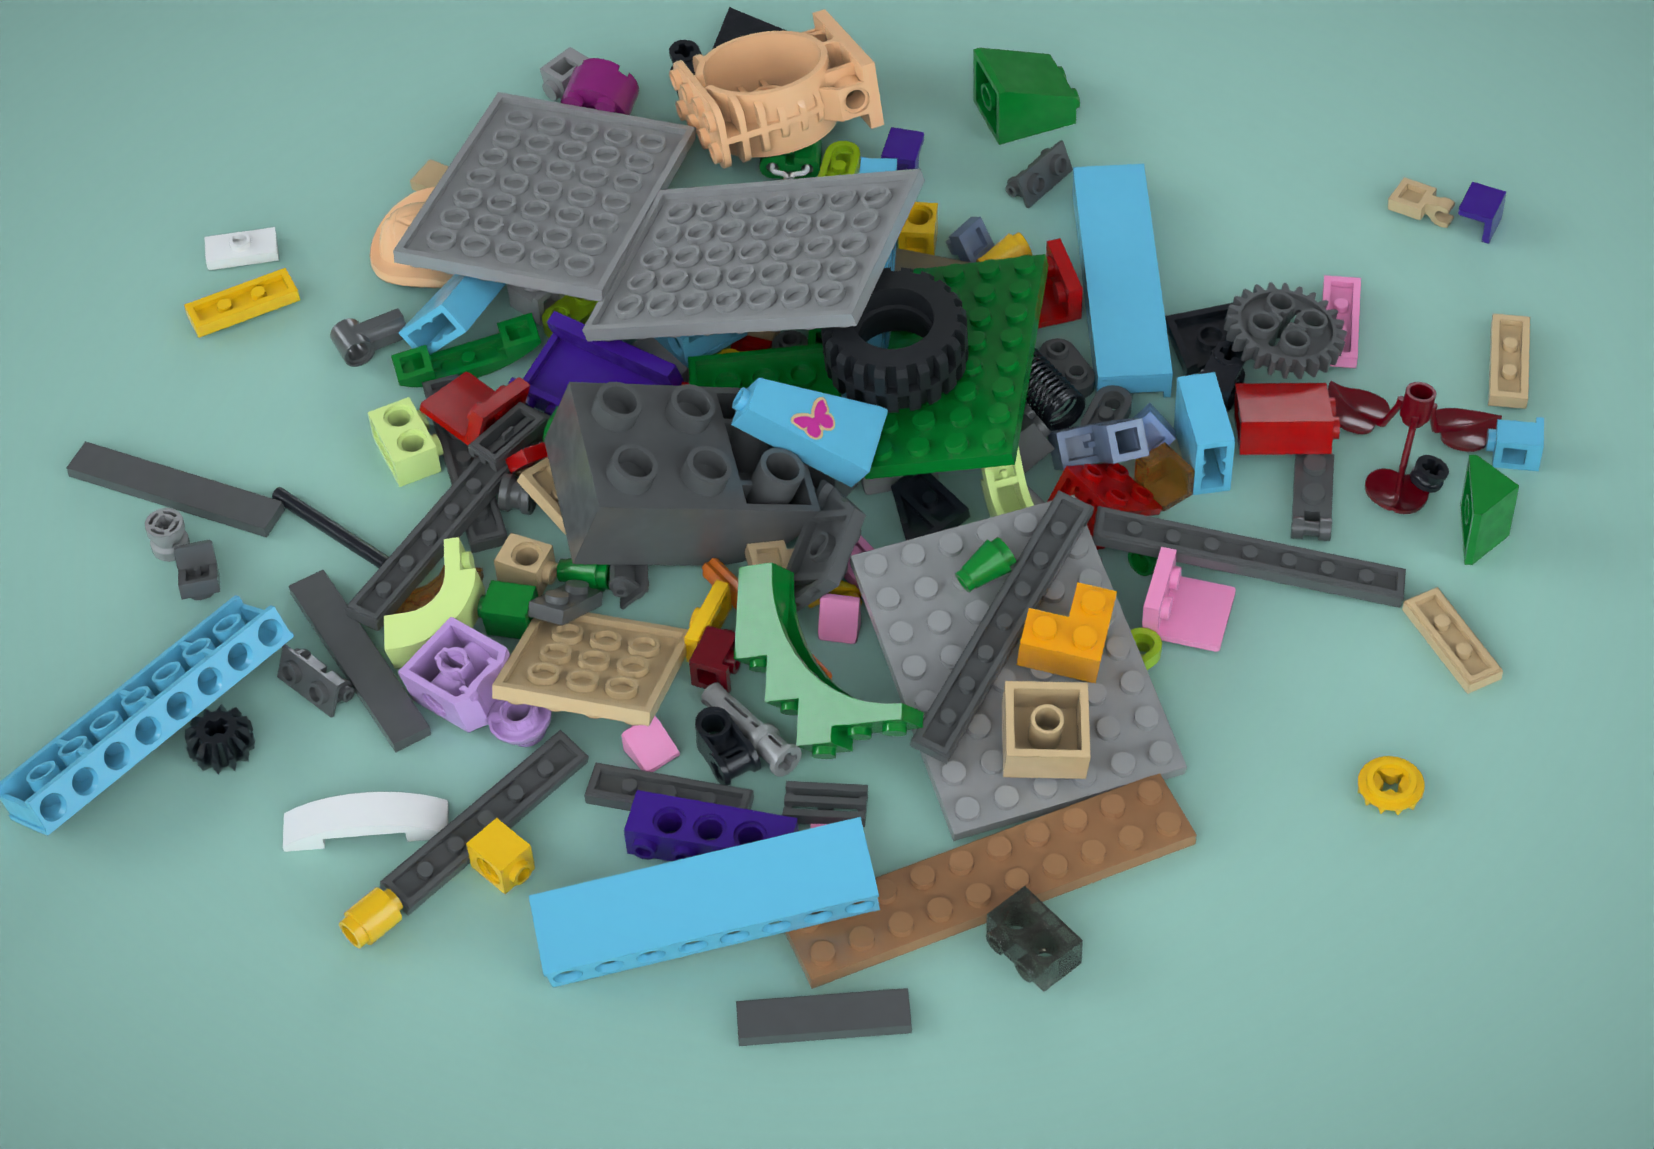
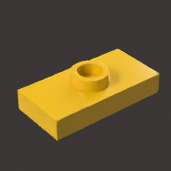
M716 579L701 608L696 607L690 619V628L684 637L687 662H689L706 627L712 626L721 629L732 609L729 583Z

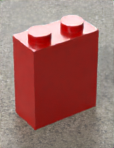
M1326 383L1235 384L1234 422L1239 455L1332 454L1333 439H1339L1340 420L1339 416H1336L1335 397H1329Z

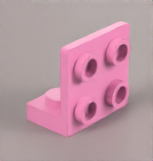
M1161 547L1143 606L1142 627L1155 631L1162 641L1214 652L1220 651L1235 598V587L1181 576L1182 567L1176 566L1177 550Z

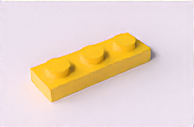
M283 268L184 304V307L198 338L300 301V296L287 269Z

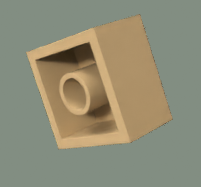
M1005 681L1002 698L1003 777L1086 779L1091 758L1088 682Z

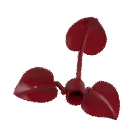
M1330 381L1328 386L1329 397H1335L1336 416H1339L1340 428L1356 434H1369L1373 431L1375 425L1385 427L1400 410L1402 421L1409 427L1399 470L1396 472L1386 468L1377 469L1369 473L1365 481L1366 494L1374 503L1388 511L1393 510L1399 514H1412L1419 511L1427 503L1429 492L1417 488L1411 482L1410 474H1405L1416 428L1422 427L1430 420L1432 432L1440 433L1441 441L1445 445L1459 451L1475 452L1486 447L1488 428L1496 429L1497 420L1502 419L1501 415L1459 408H1441L1437 410L1438 405L1434 403L1437 395L1436 390L1424 382H1412L1407 385L1404 397L1398 396L1397 402L1391 410L1384 398L1372 392L1344 387L1333 381Z

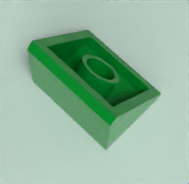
M1469 455L1460 501L1464 565H1473L1509 536L1519 490L1518 484L1478 455Z

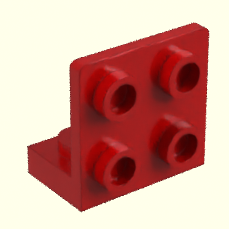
M1061 238L1049 240L1046 243V258L1049 266L1038 329L1082 319L1083 288Z
M464 372L421 402L419 410L466 445H469L518 402L526 404L530 384L518 377L507 386L501 385L494 391L471 373Z
M1119 463L1066 466L1047 502L1053 501L1059 490L1070 496L1075 495L1076 499L1093 506V514L1087 523L1091 536L1093 535L1098 506L1145 516L1159 515L1163 509L1153 498L1152 492L1129 476V471ZM1095 545L1097 550L1105 549V547Z

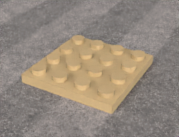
M590 612L563 626L533 618L492 684V699L504 700L514 705L526 704L543 707L554 712L566 711L583 714L593 719L617 720L633 726H650L687 655L684 637L688 629Z

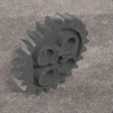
M1269 282L1267 290L1256 284L1253 292L1244 289L1241 297L1235 296L1232 305H1229L1224 330L1228 331L1226 341L1234 342L1232 351H1243L1242 361L1253 359L1255 361L1254 369L1262 366L1268 367L1267 373L1270 376L1275 370L1281 371L1283 379H1287L1289 372H1294L1298 379H1302L1304 371L1312 377H1316L1318 369L1325 373L1328 372L1330 364L1336 365L1338 357L1342 354L1347 331L1342 330L1344 320L1336 319L1338 311L1335 309L1326 310L1329 301H1315V292L1307 296L1303 295V289L1300 286L1295 291H1290L1287 283H1284L1281 289H1277L1272 282ZM1296 315L1294 323L1290 322L1291 319ZM1280 338V341L1275 345L1276 339Z

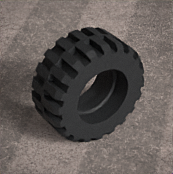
M891 267L884 268L857 326L821 328L825 370L828 378L832 380L833 386L841 394L846 393L847 399L881 406L887 409L888 413H899V409L904 408L914 411L921 409V404L926 402L929 405L941 399L942 392L947 395L957 385V380L962 378L966 370V362L968 361L966 310L962 308V301L955 292H951V287L940 279L937 282L934 281V276L923 271L917 274L911 268L901 267V271H891ZM890 331H906L923 337L919 342L899 349H885L867 343L871 338Z

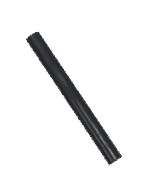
M282 487L274 490L272 499L282 501L286 509L377 568H380L389 558L383 552Z

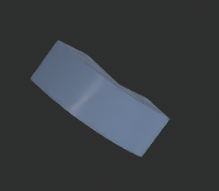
M1142 418L1092 423L1051 431V434L1048 435L1049 442L1055 448L1051 451L1054 470L1064 471L1066 466L1099 462L1115 464L1150 456Z

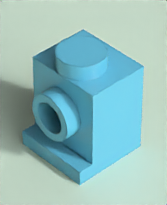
M1536 417L1535 423L1498 419L1496 429L1488 428L1486 451L1493 452L1492 466L1494 468L1539 471L1544 448V418Z

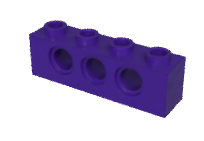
M637 790L624 828L627 854H633L646 860L655 858L676 861L798 832L799 828L798 818Z

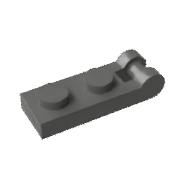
M1334 454L1295 455L1291 523L1292 539H1303V536H1316L1318 541H1330Z

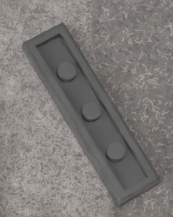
M595 763L584 795L587 804L630 811L637 790L751 810L754 800V792L750 789L602 763Z
M908 988L736 1001L739 1046L912 1033Z

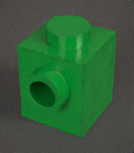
M491 580L486 595H482L479 599L477 610L478 617L482 618L487 635L521 639L533 617L528 616L529 601L539 597L536 586Z

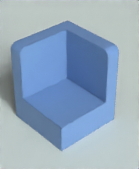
M1151 403L1133 417L1143 419L1150 456L1141 458L1147 464L1176 439L1175 429Z

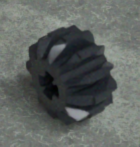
M220 704L218 709L213 712L205 708L203 717H194L190 723L191 727L185 730L186 749L189 757L193 762H197L203 771L213 767V770L218 775L223 767L226 766L235 771L236 762L248 761L249 750L255 748L251 721L248 720L247 716H242L237 707L227 711Z

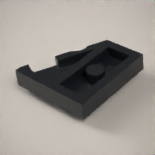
M931 473L906 475L891 485L906 540L958 527L971 517L969 508Z

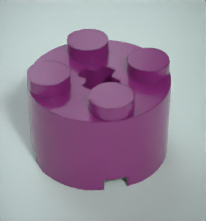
M589 58L583 60L582 65L574 68L561 103L630 115L639 94V86L636 79L630 73L626 77L618 71L620 68L618 64L605 59Z

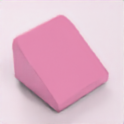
M828 593L820 597L818 638L823 641L855 644L861 626L860 598Z
M654 716L650 726H632L621 735L624 752L642 771L654 772L680 755L679 750L656 716Z

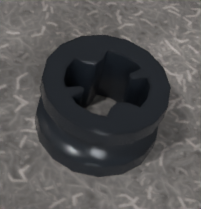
M1422 455L1417 459L1415 467L1410 472V480L1422 491L1429 493L1437 492L1444 484L1449 474V468L1446 463L1435 456Z

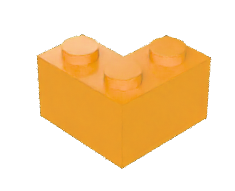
M1077 582L1069 617L1029 608L1016 665L1096 684L1117 591Z

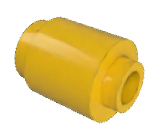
M375 887L344 912L345 918L339 922V927L355 947L360 949L365 944L372 945L402 920L400 910L403 909V905L396 894L390 889L383 891Z

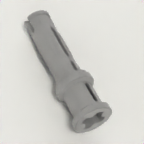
M713 683L704 690L701 702L707 707L725 709L742 734L750 740L758 756L762 757L770 765V770L774 775L783 777L794 770L801 759V749L795 744H788L780 737L778 728L773 724H763L719 683Z

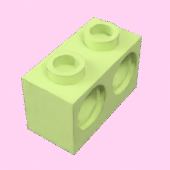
M410 397L367 412L372 436L399 487L442 472L439 456L443 455L444 452L441 442L436 433L429 434L430 426L426 415L420 410H416Z

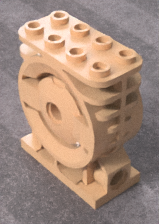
M826 9L812 13L814 29L804 32L766 31L753 33L727 41L712 49L704 57L701 54L693 56L695 75L682 60L673 63V70L669 71V76L674 90H678L679 100L675 102L677 114L681 121H687L688 126L696 127V135L701 147L704 150H709L714 164L719 163L725 169L732 166L731 155L738 156L744 163L750 161L751 158L778 156L803 149L824 138L834 128L837 121L844 122L860 116L871 129L884 125L875 62Z

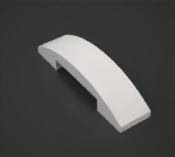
M364 792L313 801L284 813L283 850L288 852L325 849V839L405 833L407 842L430 840L449 824L448 800L404 792Z

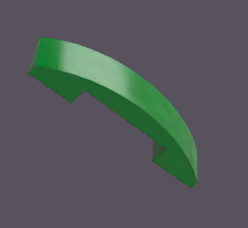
M532 312L498 322L497 326L500 333L441 350L431 355L426 345L391 355L399 385L423 387L422 382L455 374L460 376L464 372H469L476 378H479L514 363L541 343Z

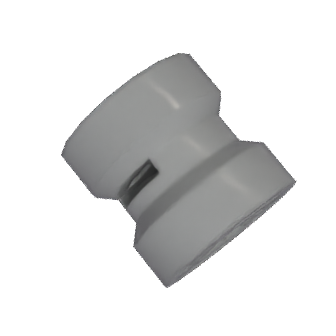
M162 508L152 512L147 517L145 530L150 539L153 554L161 561H176L174 547L190 543L188 534L185 531L182 515L175 509Z

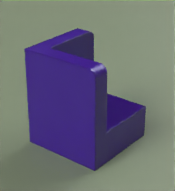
M891 127L881 158L897 159V170L919 169V154L924 142V132Z
M1472 182L1459 206L1458 214L1484 222L1482 242L1489 244L1503 215L1506 191Z

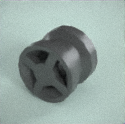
M504 474L499 488V509L507 512L512 509H519L522 514H533L537 503L520 486L516 475Z

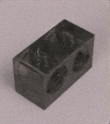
M1026 886L987 914L986 939L990 947L997 954H1004L1015 964L1019 975L1029 983L1033 981L1043 992L1082 963L1083 940ZM1012 926H1020V927H1023V928H1021V929H1013V928H1010V927H1012ZM1048 953L1052 956L1044 957L1039 954Z

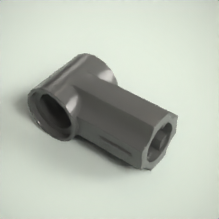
M397 308L361 323L356 319H344L332 328L330 337L346 364L351 367H358L367 363L373 357L375 350L403 340L398 332L406 323L402 313Z

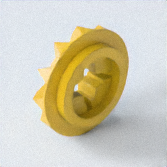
M1394 756L1378 757L1366 763L1359 773L1358 793L1364 797L1366 806H1376L1380 814L1385 810L1394 811L1397 815L1407 808L1414 810L1417 802L1423 798L1424 778L1419 769L1405 759ZM1384 782L1388 785L1397 783V792L1392 789L1382 791Z

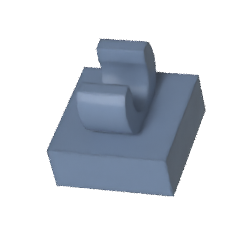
M970 217L949 236L950 239L945 241L952 255H958L961 261L971 263L976 262V259L983 256L994 246L981 217Z

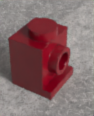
M712 626L706 627L689 660L691 685L706 689L713 683H719L728 693L731 692L730 675H735L741 665L740 661L734 659V631Z

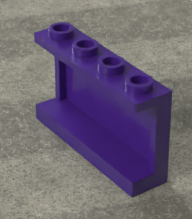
M556 311L552 313L546 322L553 334L523 378V380L530 384L526 405L540 409L550 416L556 407L559 406L569 382H621L624 384L681 386L682 382H684L675 364L621 340L588 342L582 331L585 324ZM512 377L508 384L514 381L516 378Z

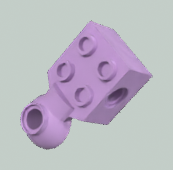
M450 617L398 671L413 701L468 733L489 725L490 731L500 741L521 747H530L543 739L551 721L552 711L546 708L526 704L514 705L504 700L492 699V684L510 657V653L507 647L453 617Z

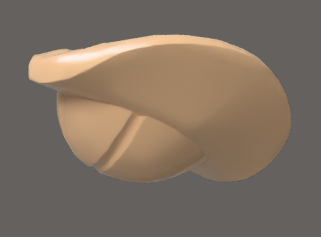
M435 187L422 189L405 197L388 212L378 226L371 243L370 263L375 274L386 283L419 288H442L454 275L394 263L393 250Z

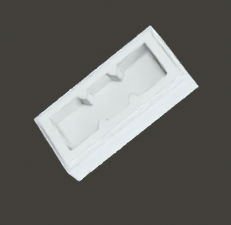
M275 227L204 237L208 270L279 261Z

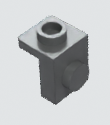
M204 540L175 546L174 556L178 568V587L181 599L204 600L211 597L214 593L220 592V573L212 541Z

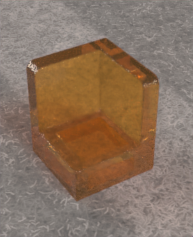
M1166 442L1149 451L1150 456L1135 460L1134 481L1152 492L1154 495L1153 499L1163 507L1162 511H1167L1193 495L1194 469Z

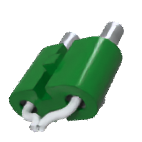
M822 140L791 153L760 157V172L768 178L784 180L817 177L821 167Z

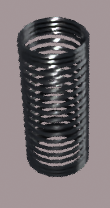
M1035 348L1032 361L1033 368L1031 369V378L1028 389L1031 388V390L1027 392L1026 402L1050 431L1069 428L1082 415L1086 399ZM1075 396L1077 397L1074 406L1067 414L1056 421L1050 422V420L1063 414L1070 407ZM1069 398H1071L1070 402L1066 405V407L1063 410H1061L1058 414L1052 416L1054 412L1059 410L1066 403V401Z

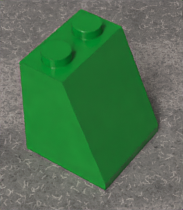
M991 48L973 49V101L999 145L1076 124V109L1080 107L1078 92L1075 88L1069 86L1062 66H1057L1050 54Z

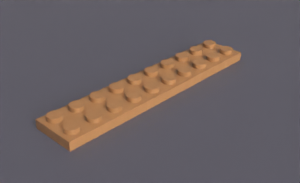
M1159 773L876 877L875 880L879 892V897L877 898L880 910L784 933L813 989L1195 845L1197 835Z

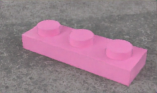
M1324 275L1322 301H1329L1326 310L1335 309L1338 311L1336 319L1344 320L1342 330L1347 331L1342 354L1338 357L1336 365L1330 364L1331 367H1357L1361 278Z

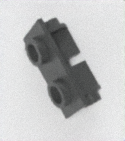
M1060 140L1051 148L1042 150L1041 155L1029 164L1026 170H1022L1015 177L1009 178L1005 187L1008 195L1011 197H1023L1026 208H1030L1073 171L1063 140Z
M610 565L609 589L613 592L614 596L620 597L621 609H625L648 592V565Z
M283 645L277 677L329 717H334L336 704L340 701L348 702L354 696L355 691L352 688V683L342 678L333 670L326 673L327 666L311 655L309 650L299 648L293 650L288 645Z

